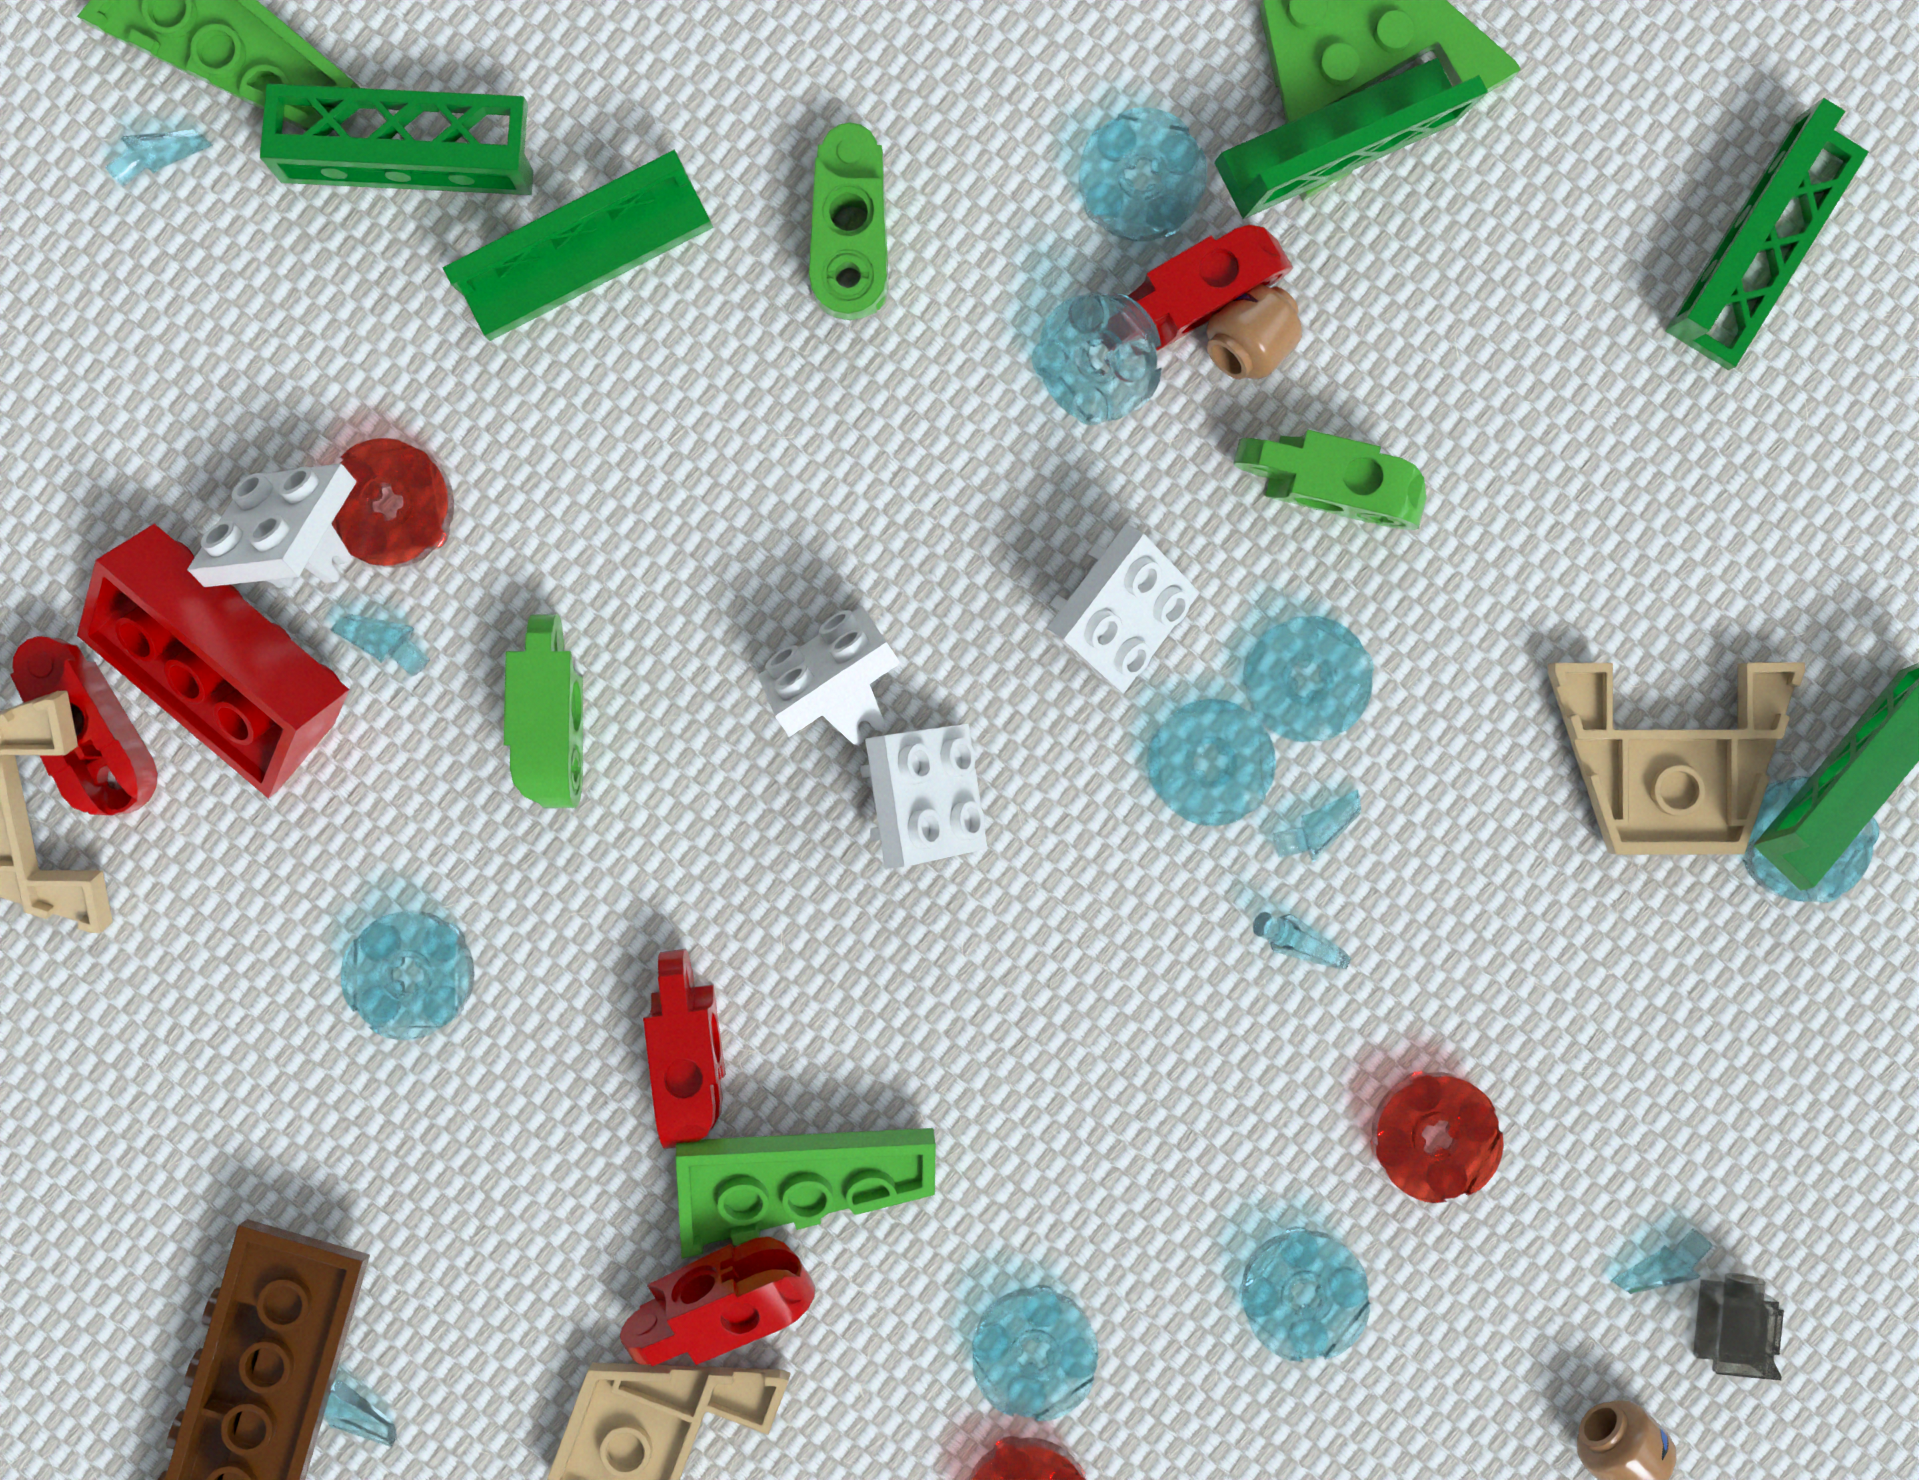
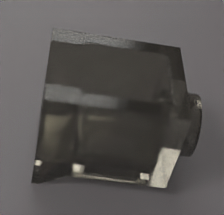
M1727 1273L1725 1274L1724 1282L1700 1279L1693 1355L1700 1359L1713 1360L1712 1371L1716 1374L1778 1381L1782 1379L1774 1362V1355H1780L1784 1310L1779 1307L1777 1300L1765 1293L1766 1281L1761 1278L1746 1274Z

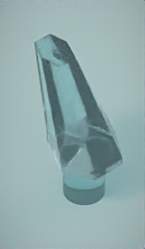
M195 129L123 136L121 140L127 148L107 164L105 168L119 184L125 187L146 168L155 174L162 168L213 146V144Z
M348 614L342 617L330 629L376 658L380 663L392 658L411 677L421 672L430 661V658L410 640L414 628L409 625Z
M1358 789L1309 814L1301 815V827L1273 833V843L1278 858L1308 851L1311 861H1316L1360 815L1361 804Z
M1262 912L1254 920V934L1268 940L1272 951L1336 969H1347L1351 957L1343 949L1292 914L1277 917L1268 912Z
M1692 1228L1673 1250L1663 1245L1658 1252L1610 1281L1627 1293L1634 1294L1698 1279L1700 1275L1693 1268L1713 1245L1702 1234Z
M337 1379L332 1386L324 1413L330 1428L339 1429L392 1447L397 1440V1431L393 1421L342 1380Z

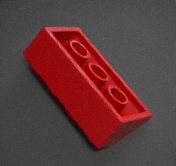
M154 523L95 560L77 637L269 799L278 792L334 726L350 689L339 680L338 676L329 667L319 664L292 641L289 634L281 626L271 623L245 601L233 585L204 587L187 570L195 558L191 550L183 543L172 539Z

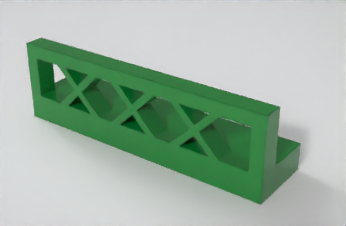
M1437 57L1223 151L1214 164L1242 219H1245L1455 125L1488 93V90L1480 75L1452 87Z
M266 83L260 159L281 183L532 195L534 171L524 154L528 103L524 96ZM285 105L312 106L322 117L302 135L282 134ZM324 107L335 108L328 113ZM358 109H376L386 120L382 126L367 138L350 137L340 126ZM388 110L399 111L395 115H392ZM422 112H440L451 124L432 141L415 140L405 130V127ZM452 113H463V115L457 119ZM486 115L510 116L507 145L481 144L469 130ZM333 130H334V131L337 133V135H338V136H327V135H329ZM398 133L403 140L391 138ZM460 137H462L467 143H460L456 141Z
M1822 98L1796 118L1665 332L1728 371L1738 365L1869 153L1866 149L1834 130L1846 112L1845 110L1826 98ZM1822 149L1843 161L1832 180L1811 185L1808 171ZM1824 192L1816 205L1814 194ZM1799 198L1805 223L1799 234L1778 239L1775 227L1777 221L1790 200ZM1791 246L1783 258L1781 248ZM1766 252L1772 278L1765 288L1745 292L1742 282L1743 276L1756 255ZM1758 299L1751 312H1749L1747 301ZM1733 305L1739 331L1729 347L1706 333L1711 330L1724 307Z
M674 149L442 268L450 284L465 297L483 335L489 341H492L714 227Z
M1919 663L1904 668L1897 673L1754 843L1753 846L1800 891L1814 888L1918 763Z

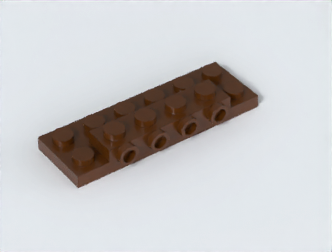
M249 1219L238 1225L221 1287L214 1289L203 1312L202 1324L209 1327L204 1346L195 1352L186 1371L184 1385L191 1388L186 1408L182 1409L175 1417L167 1437L166 1446L169 1449H173L168 1470L161 1473L157 1480L306 1479L370 1254Z

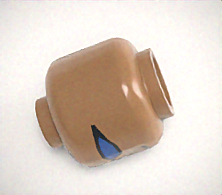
M1259 284L1225 306L1217 309L1207 324V350L1215 365L1226 375L1239 380L1243 378L1259 380L1269 376L1295 350L1302 338V326L1297 315L1299 309L1296 301L1287 291L1280 287L1273 286L1270 288L1264 284Z
M1614 1400L1595 1405L1581 1420L1577 1436V1454L1584 1467L1597 1480H1669L1671 1478L1677 1461L1676 1446L1668 1432L1644 1408L1629 1400Z

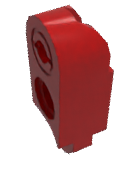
M1250 224L1235 228L1217 240L1211 235L1146 273L1145 281L1142 285L1126 296L1130 306L1109 319L1101 328L1114 350L1122 349L1148 335L1155 349L1159 351L1208 323L1210 317L1217 309L1225 306L1257 285L1272 286L1290 273L1293 266L1279 241L1264 227Z
M36 636L23 642L13 656V673L10 674L23 703L56 691H67L71 712L78 706L83 712L85 719L81 733L76 736L78 747L66 755H39L48 775L53 777L61 796L72 808L84 813L88 812L90 815H123L139 810L150 801L157 786L158 772L153 757L96 662L87 661L78 645H72L61 638ZM109 771H111L118 784L122 787L121 789H116L108 784Z
M686 949L659 953V992L651 993V1010L649 1015L643 1018L655 1121L659 1140L664 1149L676 1148V1143L698 1142L714 1128L722 1113L723 1096L720 1080L726 1076L714 984L695 987L693 969Z
M765 1236L753 1238L733 1248L732 1244H729L647 1284L655 1299L640 1305V1309L635 1311L626 1320L621 1328L620 1340L632 1359L641 1365L650 1364L653 1367L686 1352L695 1365H698L782 1330L796 1322L810 1307L815 1297L816 1287L799 1257L780 1240Z

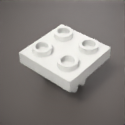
M341 463L311 468L304 466L295 470L268 474L255 473L246 477L234 488L231 495L233 500L219 522L213 525L202 537V548L187 570L204 587L267 580L278 588L290 587L293 584L292 578L299 577L304 568L324 583L337 582L340 575L332 565V561L335 564L349 563L351 556L331 523L357 481Z
M1127 523L1107 549L1094 544L1088 555L1097 563L1068 601L1056 594L1049 605L1059 613L1047 627L1051 633L1103 680L1123 694L1133 680L1146 669L1152 655L1174 626L1184 619L1190 605L1200 594L1144 533Z
M863 605L853 612L844 610L833 615L821 625L818 631L819 635L799 648L796 645H792L780 650L768 660L765 665L766 670L758 674L772 711L789 737L821 715L854 745H859L863 742V735L858 728L860 722L868 721L877 731L885 727L884 719L869 684L900 664V662Z
M969 724L865 738L869 764L861 765L860 770L862 778L871 777L878 827L870 828L871 841L881 840L885 869L906 867L988 849L984 829L985 818L981 809L975 769V752L971 743Z

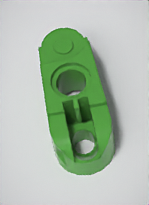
M851 122L839 124L831 129L824 138L823 144L818 145L817 158H815L809 265L811 288L816 303L824 313L849 321L877 313V310H880L885 304L889 290L882 145H877V140L870 130L861 124ZM846 207H857L867 214L864 224L856 230H841L833 223L836 214ZM847 268L855 269L861 275L859 282L849 288L842 287L837 282L838 274Z
M1308 429L1300 437L1281 435L1279 443L1254 438L1239 439L1233 465L1254 475L1270 478L1265 497L1389 528L1416 530L1420 527L1427 499L1424 477L1415 464L1400 457L1380 453L1381 446Z
M532 614L527 625L525 651H506L504 746L510 747L511 777L513 784L524 797L539 803L543 808H576L581 799L583 785V677L577 675L574 671L571 651H564L563 627L560 616L558 614Z

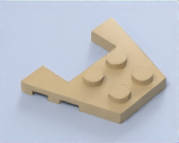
M1805 662L1738 663L1736 730H1615L1613 728V663H1549L1548 675L1608 853L1616 855L1745 854L1770 779L1766 772L1777 739H1783L1790 719L1789 716H1786V712L1794 688L1801 686L1805 673Z
M56 691L0 711V898L22 904L24 913L44 919L55 914L78 921L77 929L89 933H101L113 923L103 871L39 869L15 756L66 755L78 747L68 692Z
M592 1362L585 1376L547 1480H680L706 1412L769 1435L791 1373L781 1369L655 1365L652 1367L651 1365Z

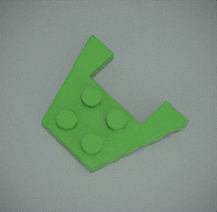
M1263 0L1259 8L1275 86L1279 87L1286 120L1285 124L1364 90L1429 51H1433L1435 56L1438 57L1453 86L1480 75L1489 93L1513 79L1521 70L1518 63L1447 0ZM1352 171L1303 192L1299 196L1304 201L1349 175Z

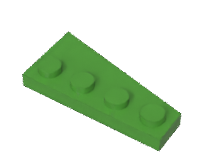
M90 0L77 15L88 26L264 110L266 83L360 88L351 78L257 0ZM285 105L283 120L305 131L322 119L312 106ZM324 107V108H325L326 111L329 113V112H330L332 109H334L335 107Z
M920 1128L701 1139L698 1142L676 1143L681 1259L703 1254L704 1245L730 1238L734 1246L743 1244L753 1238H759L761 1230L793 1222L796 1230L821 1224V1218L829 1213L850 1209L853 1214L858 1215L935 1195L936 1143L934 1129Z

